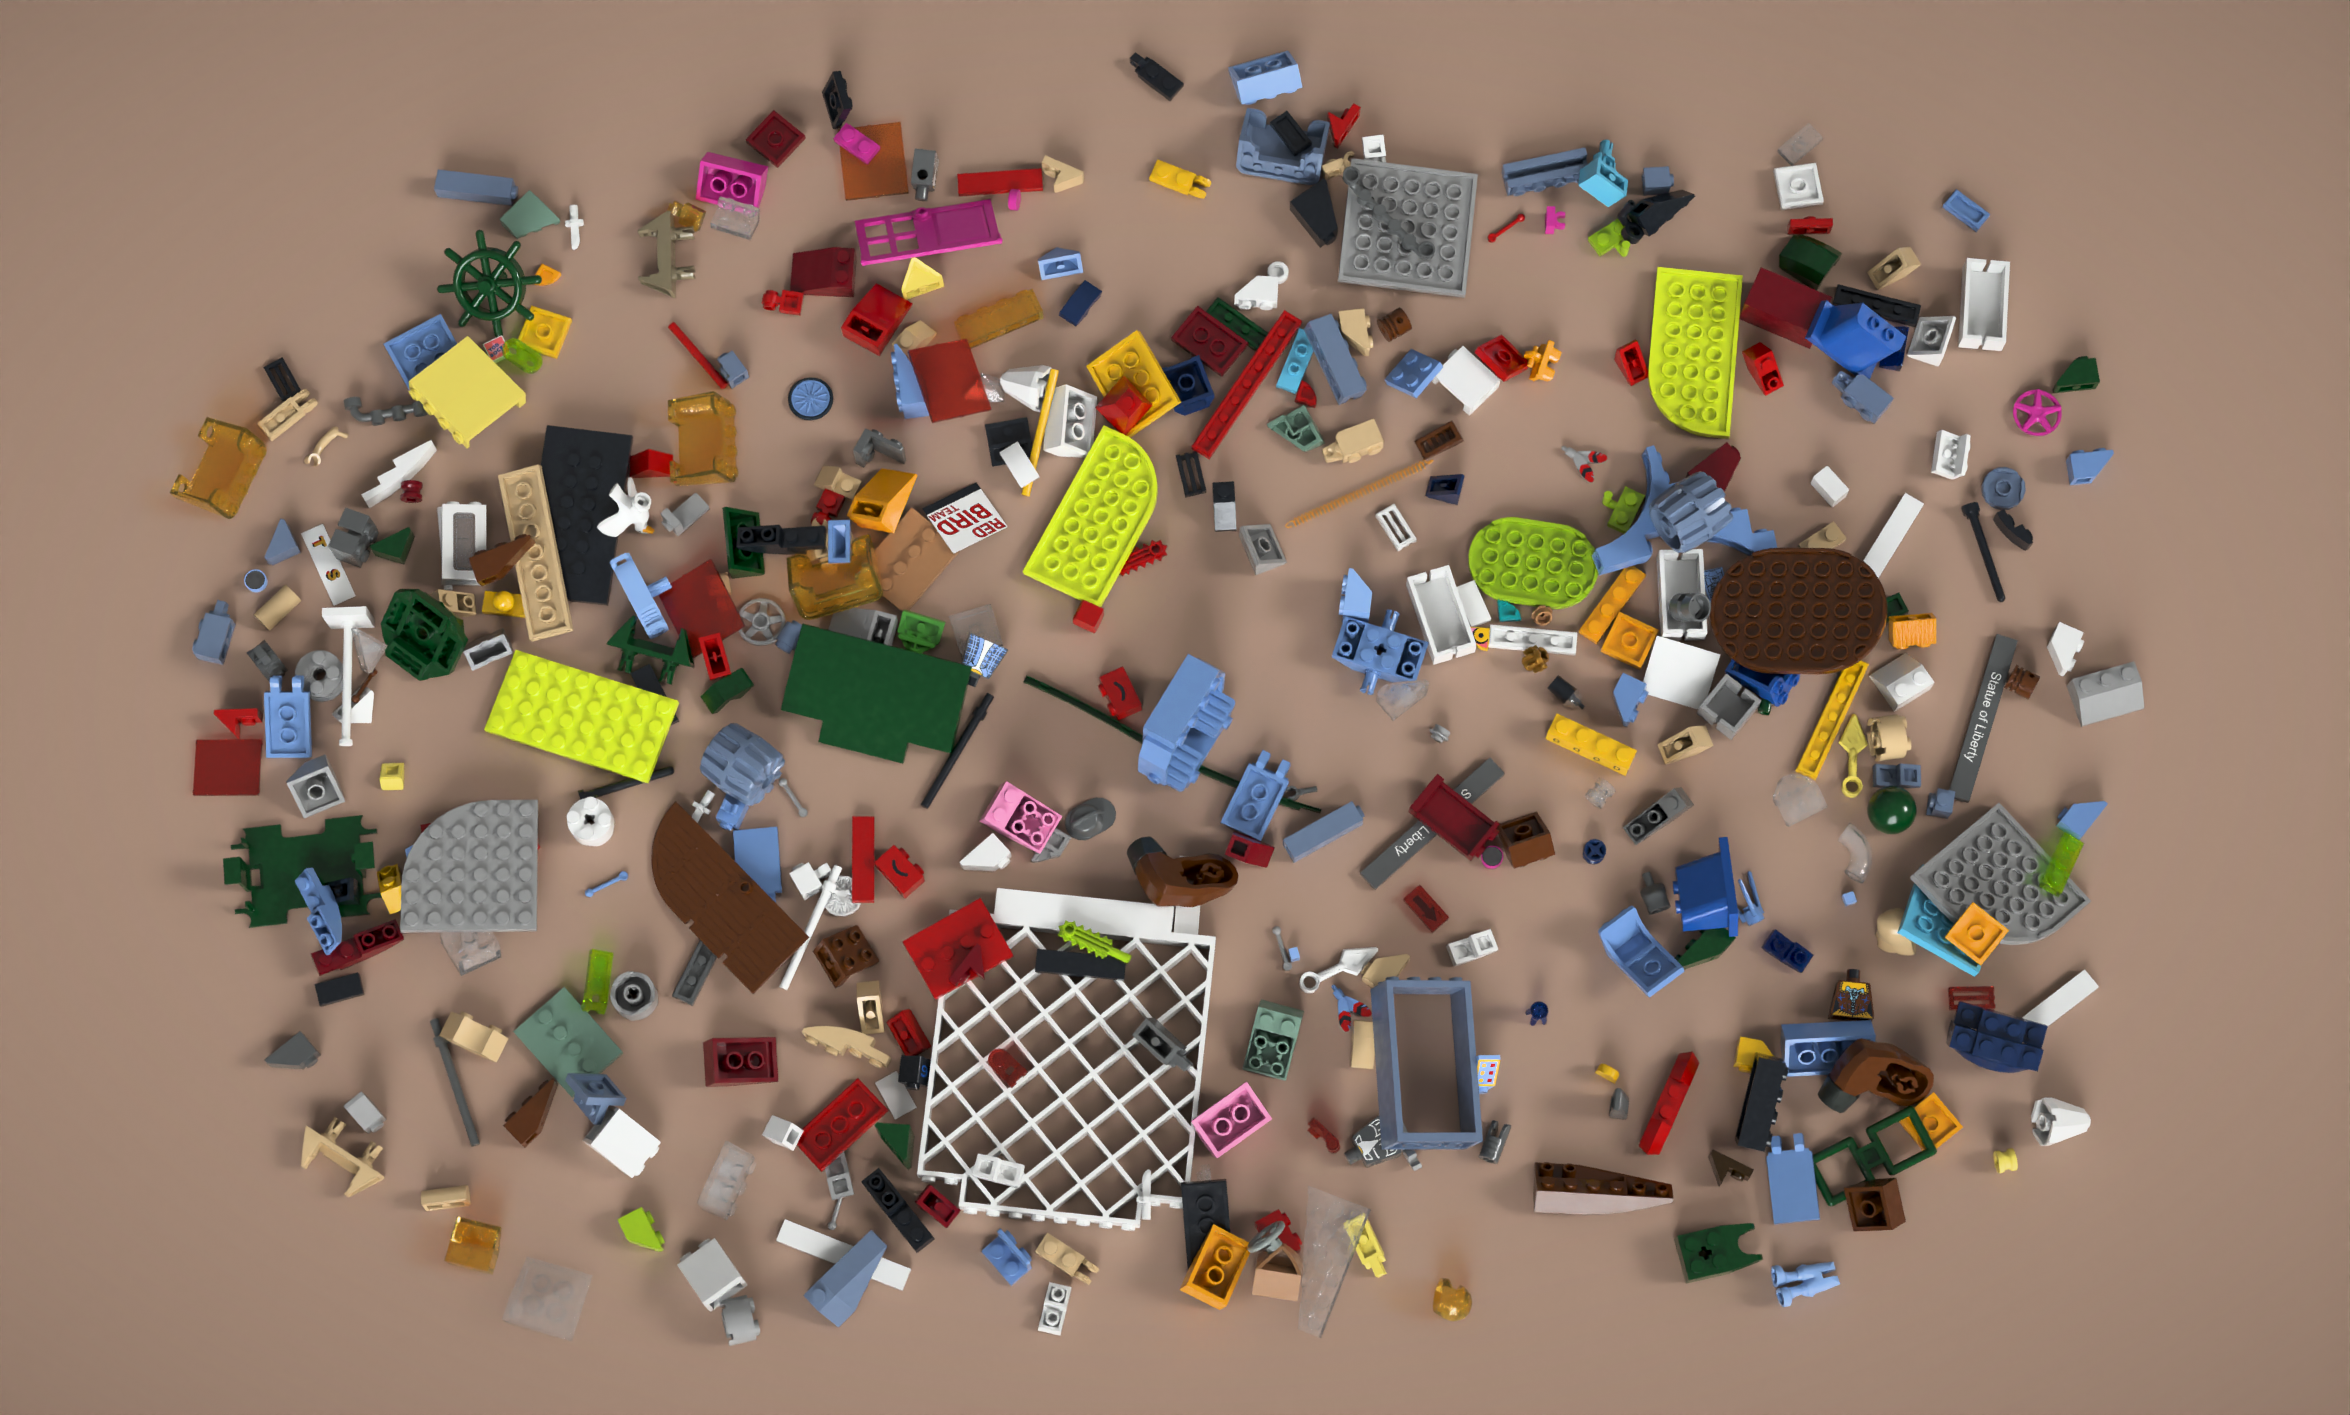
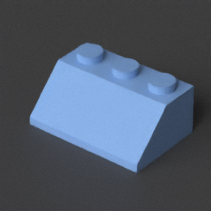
M1289 51L1228 67L1241 104H1254L1257 100L1263 98L1272 99L1277 94L1284 92L1293 93L1297 89L1302 88L1298 64Z

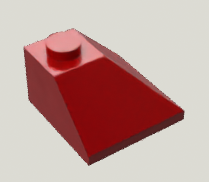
M1122 376L1095 408L1118 432L1127 435L1153 405L1125 376Z

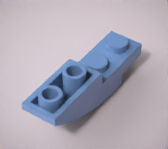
M306 868L295 880V883L311 912L307 920L325 954L330 955L342 940V922L338 904L330 886H322L314 869Z

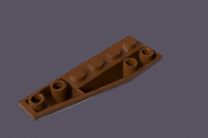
M1535 1162L1534 1212L1576 1215L1621 1213L1672 1203L1674 1199L1672 1184L1569 1163Z

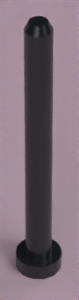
M668 766L653 771L650 781L672 775L674 773L673 767ZM629 778L586 792L583 789L578 790L580 800L587 797L597 798L645 782Z

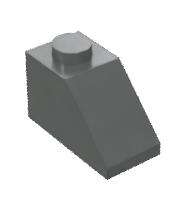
M299 1031L268 1056L265 1061L275 1068L304 1070L306 1067L310 1068L318 1061L317 1058L321 1054L308 1038Z

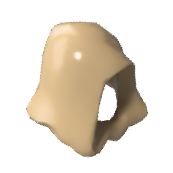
M1893 908L1880 914L1877 919V931L1875 933L1878 947L1889 953L1907 956L1914 955L1916 953V943L1897 933L1905 910Z

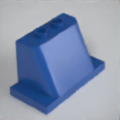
M1827 300L1820 302L1805 338L1855 377L1857 375H1865L1870 379L1877 362L1900 350L1906 336L1864 303L1834 306Z
M1720 837L1719 852L1675 867L1676 881H1673L1674 895L1678 894L1679 899L1675 900L1676 914H1681L1683 931L1728 927L1729 937L1738 936V908L1728 837Z

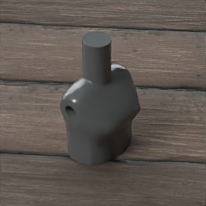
M1651 872L1642 874L1646 887L1640 891L1649 915L1669 909L1671 905L1667 898L1664 884H1655Z

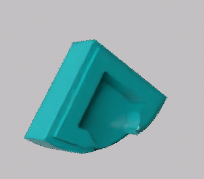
M1497 600L1499 622L1521 621L1518 609L1508 601Z

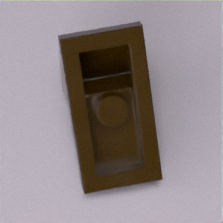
M1713 1149L1708 1156L1718 1186L1722 1184L1727 1172H1730V1176L1738 1181H1748L1754 1169Z

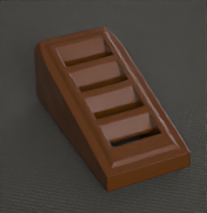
M1450 421L1414 442L1424 460H1427L1462 443L1464 440L1455 423ZM1451 430L1454 436L1452 440L1447 434V431ZM1443 434L1445 440L1447 441L1444 444L1442 443L1439 435ZM1432 438L1436 439L1439 447L1435 448L1431 441ZM1426 441L1432 450L1430 452H1427L1423 444Z

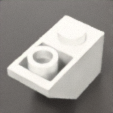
M1256 276L1235 294L1234 307H1239L1240 309L1258 307L1262 310L1277 308L1278 276Z
M2061 622L2055 627L2047 649L2058 674L2064 676L2067 670L2071 672L2076 660L2073 659L2075 652L2079 653L2083 646L2084 640H2081L2084 632Z

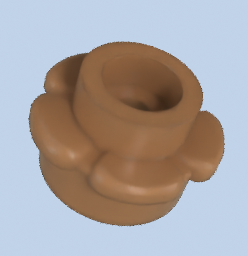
M1540 605L1532 612L1531 617L1538 625L1545 626L1552 620V609L1545 605Z

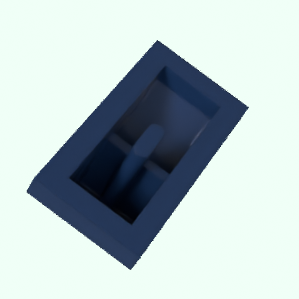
M1463 474L1430 476L1425 496L1458 505L1465 476Z

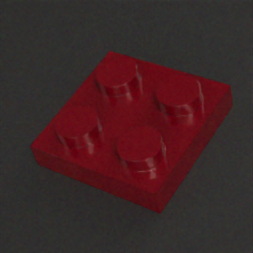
M773 110L747 137L746 143L778 168L806 137Z

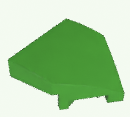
M904 609L897 630L898 637L901 639L906 650L924 653L940 643L946 622Z

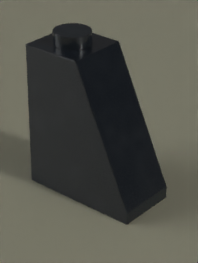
M1323 178L1290 201V211L1320 248L1325 244L1330 245L1337 238L1338 232L1327 181Z

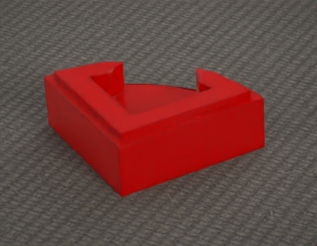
M1301 380L1295 402L1315 408V392L1307 382Z

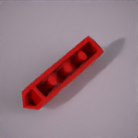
M1693 1051L1679 1053L1639 1142V1147L1647 1155L1660 1154L1699 1066V1061Z

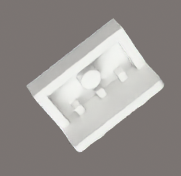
M1944 430L1938 431L1931 472L1952 480L1964 476L1968 467L1967 458L1970 450L1971 436L1968 434L1958 436Z

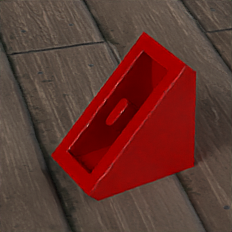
M1636 339L1617 349L1614 360L1630 386L1648 378V370Z
M647 449L630 456V477H674L673 455Z
M720 632L698 638L710 680L731 675L728 657Z

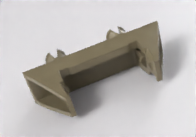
M671 211L661 214L638 230L640 237H657V269L659 270L657 274H650L644 277L638 276L641 284L676 298L677 280L695 279L696 277L694 275V265L675 267L676 240H694L693 233H695L694 226L675 228V218Z

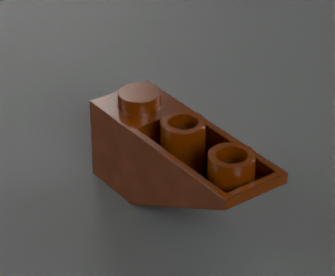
M522 534L515 537V540L512 542H501L496 544L491 550L475 552L474 556L469 558L477 583L484 586L502 579L535 544V539L531 535Z
M553 1078L550 1081H544L539 1086V1091L533 1097L529 1096L521 1104L523 1107L518 1112H512L505 1119L506 1123L503 1126L524 1148L542 1132L558 1087V1083Z

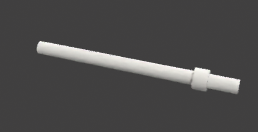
M837 865L833 866L828 880L824 881L821 887L823 891L804 930L809 938L794 953L780 983V988L788 990L830 894L834 893L837 887L835 883L842 870Z

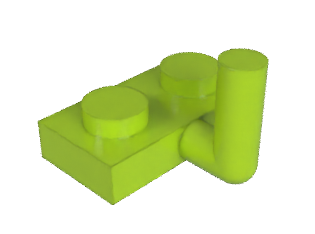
M1616 219L1588 237V242L1600 257L1613 248L1622 257L1628 255L1630 242L1625 241L1621 235L1623 226L1619 219Z
M1626 486L1618 502L1612 500L1613 494L1611 491H1606L1602 499L1604 506L1614 510L1607 526L1623 534L1630 529L1645 498V495Z

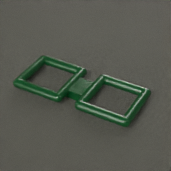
M1908 1106L1867 1127L1866 1134L1871 1143L1861 1148L1858 1147L1853 1137H1847L1813 1154L1816 1184L1828 1206L1832 1207L1846 1200L1845 1191L1833 1196L1816 1163L1847 1147L1865 1180L1859 1183L1874 1180L1875 1177L1870 1169L1882 1163L1890 1176H1894L1937 1153L1932 1139L1913 1106ZM1909 1117L1926 1149L1893 1165L1877 1132Z

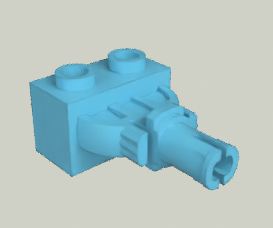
M1602 140L1599 145V152L1593 155V160L1580 169L1578 185L1609 207L1627 196L1628 180L1615 169V158L1612 157L1613 143H1610L1609 140Z

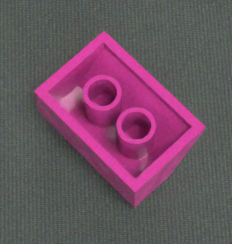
M707 152L700 161L696 200L757 214L766 187L768 166Z

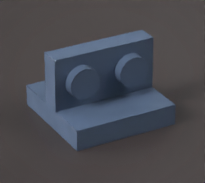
M567 1074L565 1081L575 1092L573 1101L593 1125L602 1124L608 1106H624L626 1097L606 1074Z

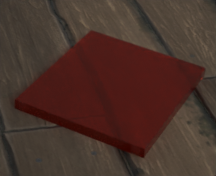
M262 739L196 740L193 796H259Z

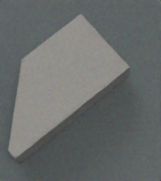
M1055 828L1040 854L1035 852L1031 862L1037 863L1060 857L1070 842L1071 836Z

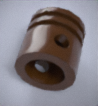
M1400 307L1377 320V325L1388 342L1412 330L1408 316Z
M2016 664L2004 688L2007 689L2009 687L2010 691L2015 690L2014 693L2028 700L2040 676L2028 670L2024 671V668H2018L2019 666Z

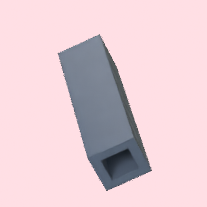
M439 169L437 171L434 190L437 196L441 198L513 206L514 199L518 197V186L515 185L513 178Z
M1353 801L1286 837L1283 839V846L1293 863L1362 826L1363 817H1365L1359 805L1355 806Z

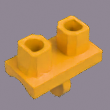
M1548 340L1547 344H1541L1540 347L1533 346L1532 351H1525L1524 358L1528 360L1527 366L1532 368L1529 376L1530 380L1536 381L1541 379L1548 382L1553 379L1555 370L1548 367L1547 363L1548 361L1554 364L1557 363L1562 353L1553 347L1555 342Z

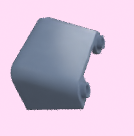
M1247 108L1238 144L1237 169L1241 173L1306 185L1316 184L1321 175L1330 122L1322 120L1312 121L1308 126V131H1304L1311 140L1312 145L1297 156H1294L1271 125L1266 124L1267 117L1265 113L1257 109Z

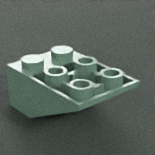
M1261 999L1242 1069L1286 1081L1304 1011Z

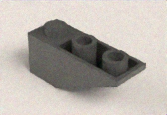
M1682 787L1673 788L1623 828L1634 844L1638 845L1677 819L1694 804Z

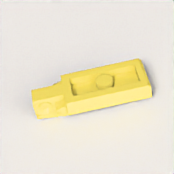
M1363 1213L1345 1222L1344 1226L1362 1264L1367 1269L1372 1268L1375 1276L1378 1278L1387 1274L1382 1262L1386 1261L1384 1252L1366 1214Z

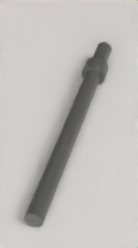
M436 1018L430 1021L435 1035L433 1040L435 1046L439 1047L471 1147L479 1145L480 1142L447 1046L449 1041L439 1036L442 1027L439 1019Z

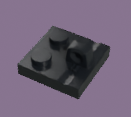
M834 71L827 81L822 94L832 128L839 129L852 110L853 104L852 99L848 97L847 83L842 77L841 71Z

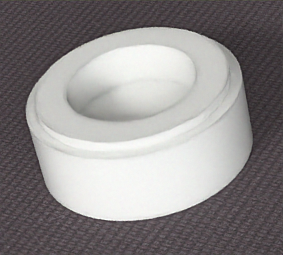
M1273 262L1269 265L1267 276H1278V284L1284 283L1288 278L1289 270L1283 262Z

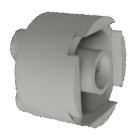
M628 971L619 975L614 980L610 999L621 1016L635 1021L648 1017L658 1005V992L647 975ZM633 992L637 994L636 999H633L631 996Z
M747 1295L719 1301L720 1307L725 1306V1309H722L723 1313L721 1315L726 1337L732 1338L728 1342L729 1346L756 1340V1336L760 1333L758 1320H753L752 1313L755 1311L753 1298H748Z

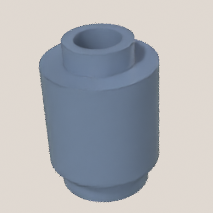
M795 620L792 623L787 621L777 636L775 645L790 654L792 650L796 649L802 625Z

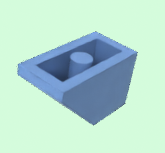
M2099 801L2073 804L2069 810L2065 807L2057 817L2060 821L2056 827L2078 842L2108 803Z

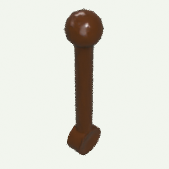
M375 668L369 670L368 677L356 695L351 697L353 703L360 701V695L372 677L378 673Z

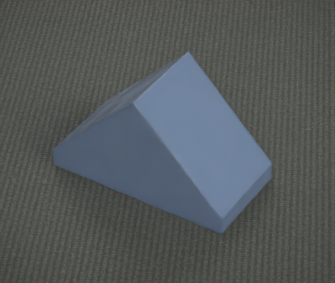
M281 518L264 557L270 565H275L301 553L289 525Z

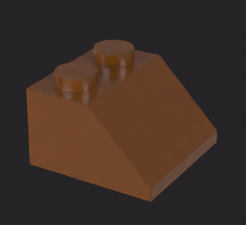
M1538 812L1499 825V838L1507 859L1514 869L1524 867L1538 860H1545L1555 855L1551 834Z
M1896 1178L1874 1179L1844 1187L1853 1231L1893 1230L1906 1222Z

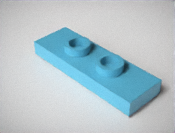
M1299 328L1276 384L1277 388L1294 394L1298 392L1301 380L1314 352L1303 329Z

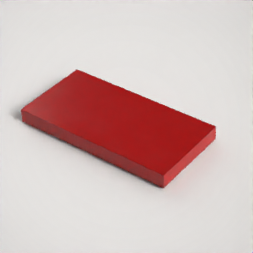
M857 1078L802 1128L804 1131L797 1146L822 1172L843 1151L847 1150L888 1112V1109Z

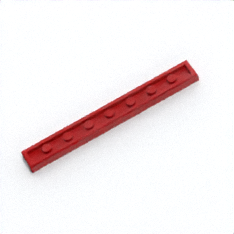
M1285 310L1282 312L1191 446L1192 450L1210 460L1301 326L1302 320Z

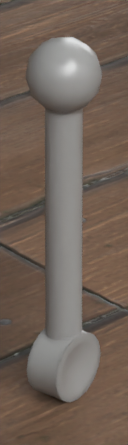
M781 778L779 785L784 787L798 808L799 815L806 817L808 814L807 810L802 808L788 787L787 780Z
M1275 926L1272 932L1276 935L1284 961L1283 969L1290 971L1292 964L1287 959L1280 935L1281 928Z
M842 1198L837 1199L832 1220L828 1223L830 1230H834L837 1226L835 1222Z

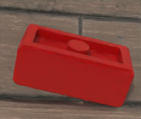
M910 1009L900 1011L886 1022L905 1055L917 1056L931 1047L930 1042Z

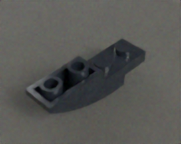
M780 525L738 527L736 547L741 550L767 554H807V550L825 549L827 529L825 526L782 528Z
M880 1168L861 1181L916 1253L935 1240Z

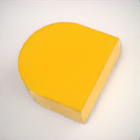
M1603 1063L1598 1066L1595 1072L1614 1084L1619 1077L1617 1070Z

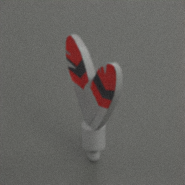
M1561 447L1567 456L1573 458L1584 480L1590 483L1594 481V473L1588 463L1600 464L1608 459L1601 452L1576 451L1571 447Z

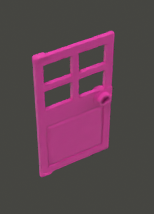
M991 199L931 209L920 207L911 212L855 221L862 266L1002 244L1003 241L998 231ZM913 219L914 231L894 234L892 222ZM880 224L886 225L888 235L866 237L865 227ZM917 238L919 249L898 252L897 240ZM889 242L891 253L870 256L868 245Z

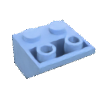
M1349 568L1348 575H1343L1341 594L1345 596H1341L1339 615H1343L1342 622L1345 616L1368 623L1372 591L1355 570Z

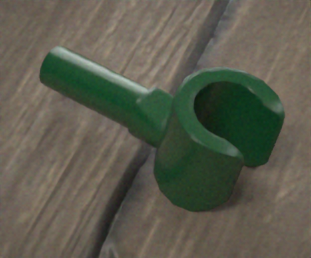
M1762 699L1758 713L1769 715L1771 703L1768 700Z

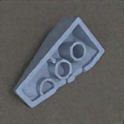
M870 1230L803 1296L822 1315L837 1327H840L856 1311L858 1303L887 1245L873 1230Z

